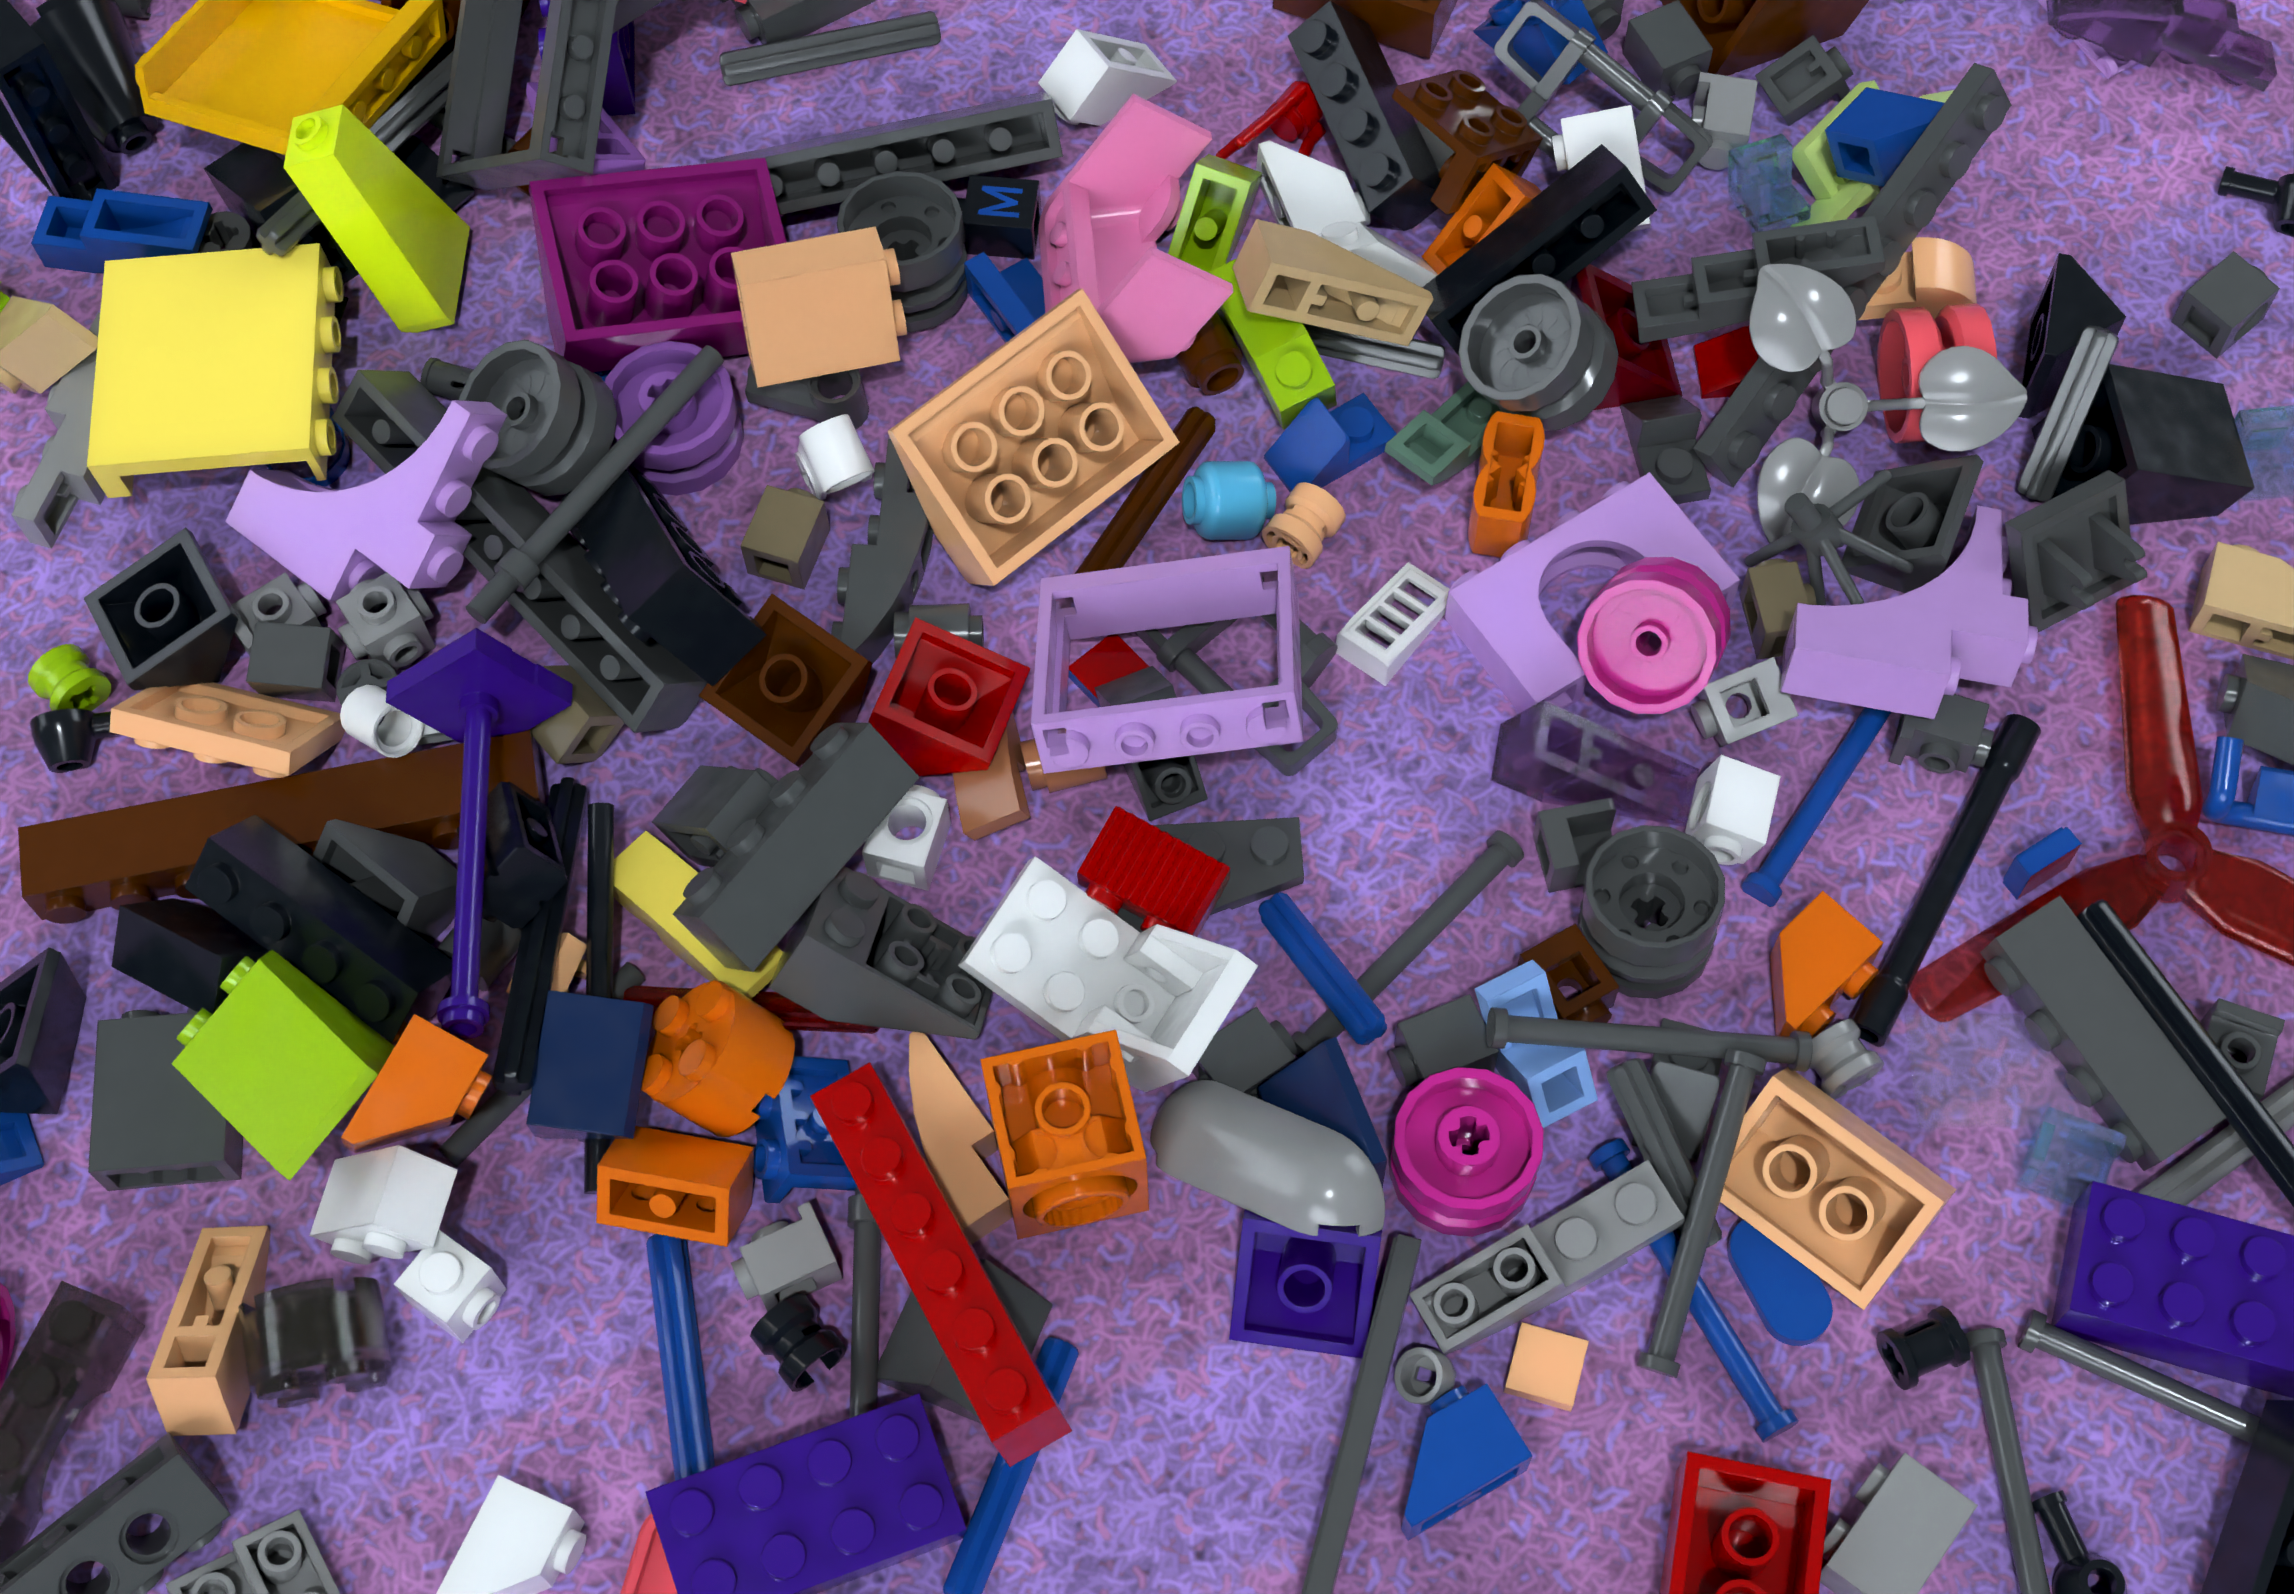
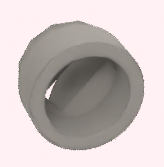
M1422 1347L1406 1351L1398 1360L1394 1373L1395 1385L1399 1394L1408 1402L1421 1405H1431L1441 1396L1451 1391L1456 1378L1455 1368L1449 1358L1437 1350ZM1422 1367L1436 1372V1382L1418 1380L1419 1368Z

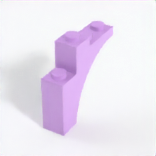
M452 400L440 423L428 439L409 458L383 476L353 488L334 490L298 477L290 470L250 469L225 522L329 601H336L344 597L360 582L376 579L383 575L384 571L408 589L447 587L449 581L461 569L463 553L472 537V534L458 525L455 520L470 502L472 496L471 488L483 463L494 453L498 445V433L507 414L490 402Z
M1977 505L1959 557L1938 577L1919 588L1899 596L1863 604L1829 606L1797 603L1783 647L1781 692L1935 719L1943 695L1953 696L1959 679L2011 688L2020 664H2030L2034 657L2038 629L2035 626H2029L2028 599L2011 596L2012 581L2011 579L2003 578V573L2009 560L2007 536H2002V510Z

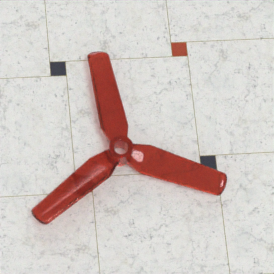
M2129 595L2117 599L2115 603L2126 793L2144 841L2140 853L2084 869L1917 971L1909 987V992L1918 1007L1934 1020L1949 1022L2002 995L1989 980L1984 969L1986 960L1980 952L1996 937L2058 896L2063 898L2076 917L2089 905L2103 899L2109 903L2129 930L2137 927L2158 902L2169 904L2183 902L2222 935L2294 966V878L2260 860L2212 849L2208 837L2198 828L2204 800L2174 608L2169 602L2148 595ZM2168 855L2176 858L2183 864L2186 871L2176 872L2168 869L2161 863L2158 856Z

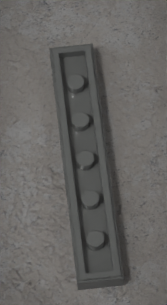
M1398 1234L1397 1238H1393L1301 1594H1333L1419 1259L1421 1239Z

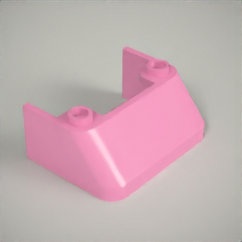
M1132 94L1055 189L1043 208L1038 233L1045 313L1077 289L1083 288L1130 364L1170 359L1180 352L1189 349L1199 330L1233 293L1232 283L1157 249L1156 243L1165 230H1171L1178 222L1183 206V201L1180 199L1179 178L1212 140L1210 131Z

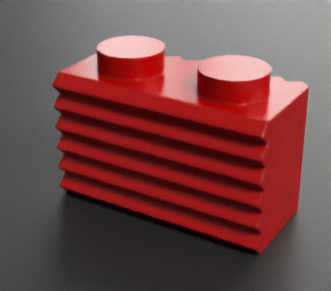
M1115 806L1079 868L1077 877L1078 884L1087 888L1085 891L1087 896L1117 915L1122 907L1142 918L1143 922L1140 926L1142 931L1159 924L1197 937L1230 880V867L1182 842L1179 838L1171 836L1168 832L1161 831L1158 827L1136 817L1133 813L1125 811L1122 807Z

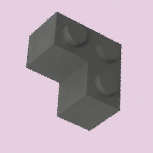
M700 765L653 819L652 823L691 861L697 865L714 867L729 850L726 847V843L731 834L747 820L756 819L771 802L769 793L778 780L760 768L749 770L738 769L733 766L726 768Z

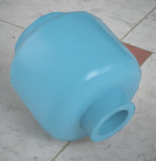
M1206 461L1196 469L1194 476H1188L1185 479L1182 491L1183 516L1186 523L1194 525L1197 533L1204 539H1254L1262 530L1265 519H1271L1275 513V487L1272 482L1265 481L1263 472L1254 462Z

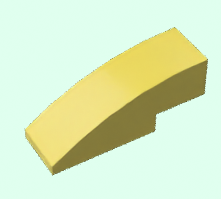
M643 832L614 859L615 899L627 911L655 931L663 944L707 980L721 981L752 999L772 980L783 951L776 945L754 972L725 968L673 915L675 910L686 899L683 896L684 889L698 872L649 832Z

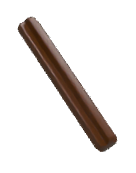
M1199 407L1187 409L1173 430L1180 443L1145 470L1075 574L1123 568L1214 434L1216 419L1209 412H1204Z

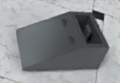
M843 866L794 924L769 986L773 991L827 1021L974 1040L981 1032L992 995L991 989L958 966L976 939L975 937L966 936L933 917L922 906L910 904L877 885L866 874L852 871Z

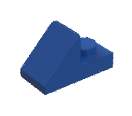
M1365 393L1358 395L1330 412L1320 399L1315 397L1307 403L1265 453L1264 459L1289 492L1298 483L1303 482L1322 488L1384 453L1386 443L1397 433Z

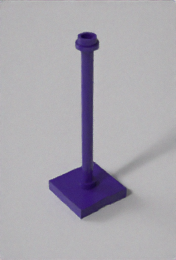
M478 628L473 629L388 680L386 689V703L453 740L464 743L451 995L442 1000L437 1007V1019L442 1024V1029L461 1040L473 1039L482 1035L484 1025L490 1020L489 1004L478 997L491 737L527 731L572 705L573 690L572 683L543 666L534 664L512 651V648Z

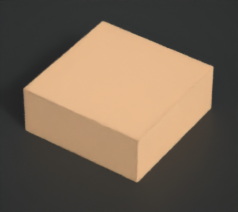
M1521 1322L1503 1393L1571 1412L1589 1341Z

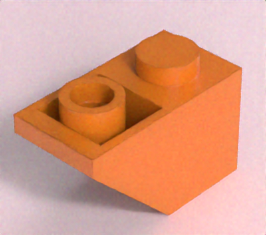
M1824 891L1779 933L1771 951L1770 968L1775 1036L1789 1037L1792 1031H1807L1813 1039L1823 1032L1834 1019L1836 1013L1829 1007L1843 993L1852 1000L1857 998L1879 973V970L1872 964L1884 942Z

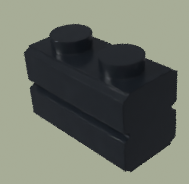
M501 781L488 795L482 918L489 922H495L498 919L513 929H523L542 909L540 901L548 902L568 880L549 807L510 781Z

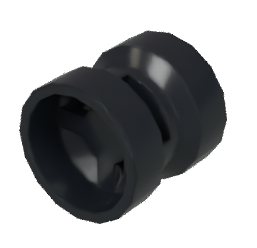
M805 1294L793 1295L777 1304L757 1322L750 1334L751 1339L764 1355H773L780 1363L778 1373L792 1392L801 1391L814 1382L806 1369L820 1358L830 1370L840 1362L847 1350L833 1330H823L820 1327V1324L817 1322V1309Z

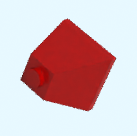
M915 617L868 723L876 729L918 776L988 770L1031 668Z

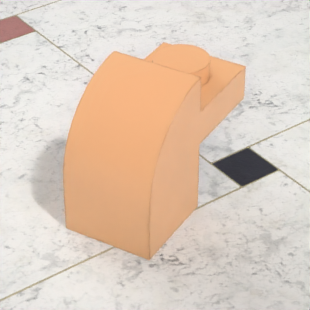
M1916 237L1912 242V252H1905L1902 255L1898 267L1883 281L1867 303L1866 309L1859 320L1884 318L1885 314L1891 309L1912 307L1925 308L1935 319L1939 311L1946 305L1977 303L1974 262L1971 255L1960 245L1948 240Z

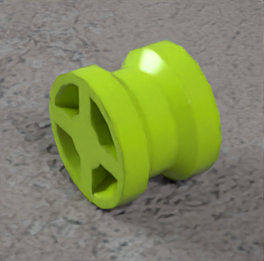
M63 644L52 648L35 662L28 674L29 686L38 697L50 699L49 707L52 711L60 709H85L93 711L105 702L111 693L109 679L101 670L89 668V658L79 646L74 644Z

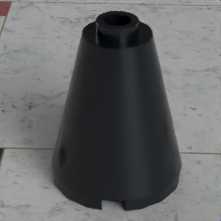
M48 0L37 7L36 10L41 17L30 27L44 41L94 138L108 151L113 153L134 154L146 148L151 143L152 135L157 129V121L155 116L144 113L140 89L135 80V64L138 61L123 13L115 0Z

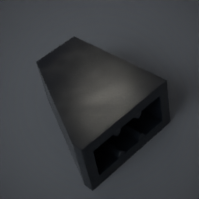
M241 143L205 167L204 170L228 209L246 219L254 238L262 245L256 237L257 230L300 190L283 168L284 160L270 150ZM322 221L296 244L320 243L330 266H337L339 268L343 285L359 275Z
M170 898L120 905L112 967L196 1012H199L204 1007L213 1014L229 995L220 988V985L245 956L257 962L269 951L212 908Z

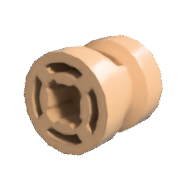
M1303 482L1298 483L1285 499L1286 510L1282 514H1275L1264 527L1262 538L1268 548L1290 546L1293 564L1302 569H1308L1322 553V541L1324 538L1332 537L1337 533L1345 522L1346 514L1336 498L1317 485Z

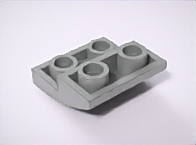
M300 1510L232 1541V1552L165 1583L168 1594H340Z

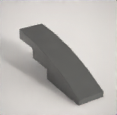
M1876 215L1752 233V249L1691 258L1692 274L1631 282L1639 344L1702 333L1749 321L1756 291L1758 271L1761 267L1768 264L1804 266L1831 278L1842 288L1885 270V257Z

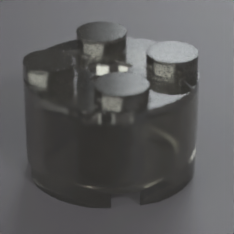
M353 1277L355 1290L338 1291L334 1289L333 1278L319 1279L287 1285L254 1296L256 1308L245 1303L240 1304L238 1311L250 1392L257 1394L258 1400L277 1399L278 1408H290L319 1401V1387L345 1383L346 1392H361L388 1384L386 1370L392 1366L380 1282L370 1277Z

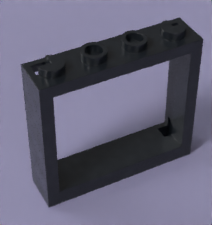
M0 0V136L52 196L92 201L97 188L113 190L119 184L44 41L7 0Z

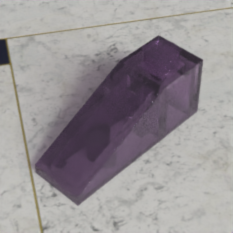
M1542 700L1500 724L1491 781L1540 802L1561 806L1612 798L1616 808L1615 815L1686 827L1700 769Z

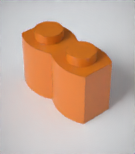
M1496 411L1486 425L1468 526V541L1472 552L1475 554L1501 558L1514 544L1522 540H1528L1545 441L1544 428L1538 417Z

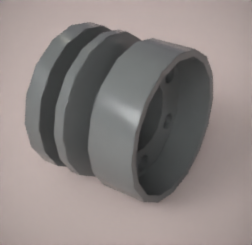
M901 171L874 176L852 189L840 205L837 219L838 233L876 226L883 250L894 248L900 273V285L890 286L892 300H901L907 332H916L936 327L955 315L968 294L964 262L968 259L964 247L963 216L956 195L938 179L918 172Z
M1641 825L1616 833L1597 848L1586 870L1583 899L1578 917V928L1619 985L1618 992L1629 997L1658 999L1683 991L1702 975L1712 955L1714 941L1717 936V927L1720 923L1725 904V877L1713 853L1695 837L1672 827Z

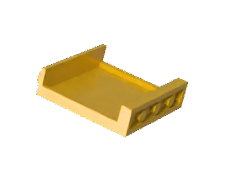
M198 0L178 21L173 23L160 40L147 53H144L135 64V80L140 89L144 113L286 155L293 117L343 104L370 129L447 41L443 1L408 0L399 10L367 0Z

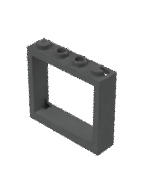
M461 0L436 177L491 191L529 185V181L593 174L617 0H550L530 146L528 150L501 154L523 0ZM551 137L558 139L557 151L549 152ZM452 155L460 156V162L451 163Z

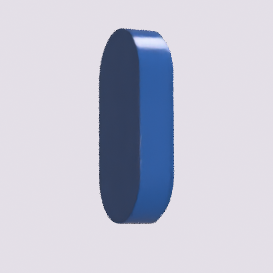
M1745 1220L1739 1222L1729 1238L1727 1255L1735 1274L1765 1328L1775 1339L1787 1345L1804 1346L1815 1342L1829 1326L1833 1313L1830 1296L1819 1276Z

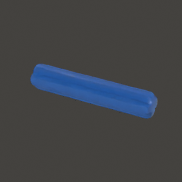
M1279 892L1275 893L1270 899L1264 900L1258 908L1261 922L1356 1043L1369 1045L1375 1038L1382 1037L1387 1030L1384 1014L1287 894Z

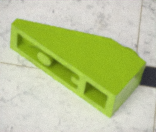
M1236 259L1208 272L1233 285V293L1220 308L1282 429H1286L1307 403L1315 397H1318L1327 409L1336 406L1335 384L1303 323L1247 311L1232 268Z

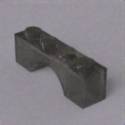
M61 1281L0 1390V1564L28 1543L44 1514L42 1494L46 1475L55 1451L67 1429L88 1403L102 1393L111 1391L145 1328V1325L122 1305L64 1281Z

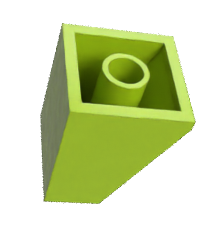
M271 949L257 962L245 956L220 985V988L229 994L228 997L213 1014L203 1007L184 1027L176 1040L183 1044L185 1048L171 1064L281 1175L290 1181L376 1079L395 1046Z

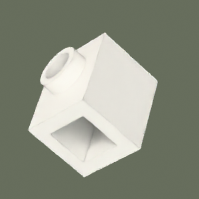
M440 1230L438 1231L433 1248L422 1249L394 1283L395 1287L412 1307L461 1343H464L473 1330L480 1329L491 1319L500 1304L502 1294L506 1291V1287L489 1265Z

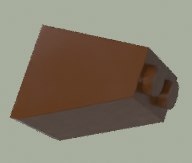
M1660 0V1L1662 2V4H1663V6H1664V5H1667V4H1669V3H1672V2H1674V1H1676V0ZM1869 0L1679 1L1713 48L1708 73L1728 76L1780 58L1812 35L1816 37L1819 43L1844 35Z

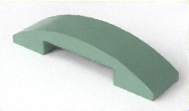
M1468 381L1434 413L1429 414L1425 410L1419 413L1386 443L1384 452L1433 486L1451 478L1480 457L1486 425L1496 411H1502L1497 405L1490 403L1480 395Z

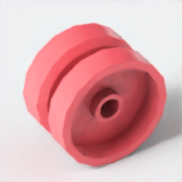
M1977 303L1946 305L1939 311L1935 319L1923 307L1891 309L1886 313L1880 329L1877 350V383L1880 399L1922 397L1918 385L1922 368L1929 359L1939 351L1957 346L1975 347L1986 351L1997 359L1993 328L1985 308ZM1923 409L1883 411L1889 438L1896 444L1926 442L1922 438L1919 429V421Z

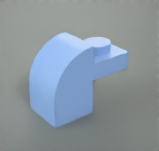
M1533 959L1474 988L1485 1025H1487L1488 1013L1491 1007L1506 1008L1508 1015L1558 1019L1546 972ZM1507 1042L1504 1049H1498L1496 1069L1502 1077L1514 1082L1534 1103L1543 1128L1598 1100L1584 1048Z

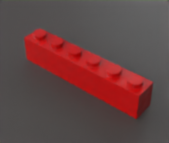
M869 1062L812 1094L810 1097L983 1427L1009 1467L1072 1432L896 1104L872 1064Z

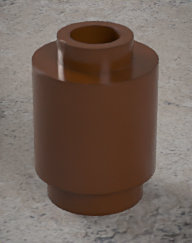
M1217 311L1199 330L1190 348L1175 356L1190 384L1200 388L1205 395H1217L1227 391L1241 379L1244 373V368L1241 364L1242 352Z

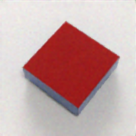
M1117 634L1105 637L1069 666L1068 677L1097 707H1100L1094 687L1150 666Z
M2068 827L2057 829L2014 858L2003 878V884L2018 900L2066 869L2082 843Z

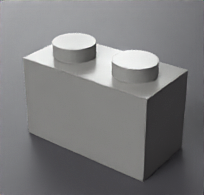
M1904 1453L1890 1470L1878 1462L1854 1496L1865 1506L1853 1524L1850 1526L1839 1518L1825 1537L1823 1559L1826 1562L1821 1569L1820 1583L1835 1594H1918L1978 1505L1907 1453Z

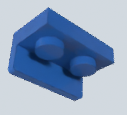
M794 1056L787 1080L777 1097L773 1099L765 1094L752 1110L761 1116L755 1122L757 1144L754 1150L753 1168L755 1176L758 1179H762L766 1203H780L792 1187L855 1191L857 1185L810 1097L812 1094L850 1074L848 1060Z

